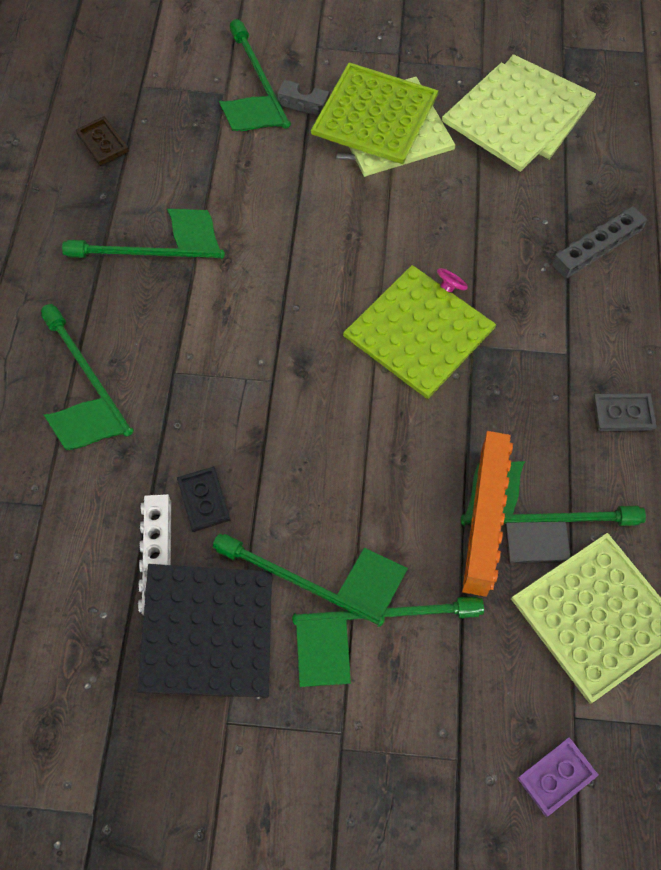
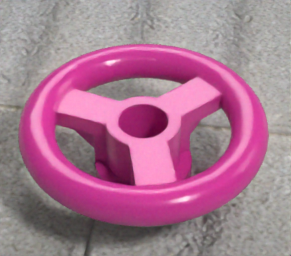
M443 268L437 270V274L443 279L440 285L443 289L451 293L455 288L463 291L467 290V284L460 277Z

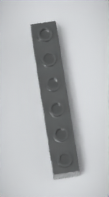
M634 206L628 210L624 209L617 217L610 218L606 224L597 226L590 234L586 233L579 241H574L566 249L559 250L554 255L552 266L567 279L642 231L648 219Z

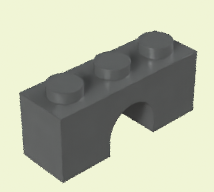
M288 80L283 81L278 91V101L281 106L317 116L320 115L330 97L329 91L314 88L313 92L309 95L300 94L299 83Z

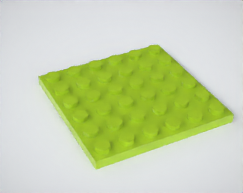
M349 62L313 125L311 134L404 164L438 96V90Z
M411 265L344 331L343 336L426 399H429L495 329L496 324Z

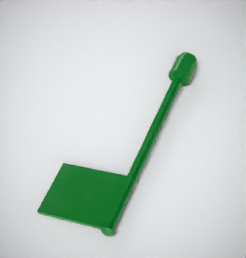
M218 534L213 543V548L216 549V552L232 560L236 558L245 559L377 624V627H381L384 624L385 617L383 615L408 570L407 567L364 548L338 594H335L245 550L242 547L243 542L227 534Z
M477 596L457 597L456 602H453V604L387 608L383 616L400 617L454 613V615L457 614L458 618H473L484 615L483 599L477 598ZM350 611L293 614L292 622L297 626L300 687L351 684L346 620L364 618Z

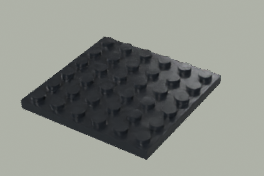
M148 564L137 693L268 698L272 573L256 570Z

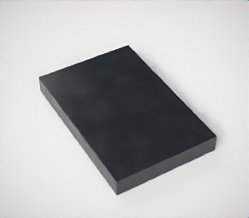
M214 466L177 477L192 532L231 521Z

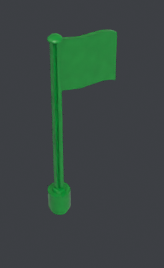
M235 19L230 23V32L234 40L242 44L268 96L219 101L232 131H247L282 126L284 129H288L291 126V122L288 121L247 41L249 33L244 23L239 19Z
M167 209L172 220L173 235L178 249L94 246L87 244L85 240L63 241L62 244L63 255L75 258H86V255L89 253L223 259L225 252L219 248L214 234L213 221L208 210Z
M53 304L45 305L41 309L42 319L51 331H58L101 397L100 399L79 403L59 412L43 414L65 450L82 448L108 437L122 434L126 437L132 435L134 429L129 427L65 330L66 320L59 309Z
M525 461L511 462L510 471L507 473L509 484L505 490L507 501L506 506L503 507V513H505L504 524L519 522L615 521L618 522L619 526H636L645 523V509L639 506H618L614 512L513 514L519 496L520 475ZM479 464L474 474L472 495L466 515L463 514L460 519L463 526L471 525Z

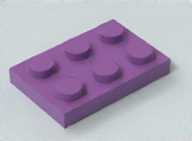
M569 737L517 779L545 817H548L594 780L598 773Z

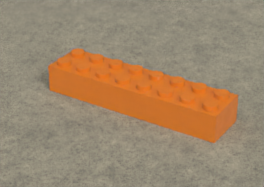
M487 431L481 449L462 588L463 593L487 597L489 590H493L494 583L497 582L498 570H496V566L499 563L501 553L498 548L503 536V532L500 530L505 519L503 507L506 506L507 501L505 490L509 484L507 473L510 471L511 460H509V456L512 454L513 443H510L511 435Z

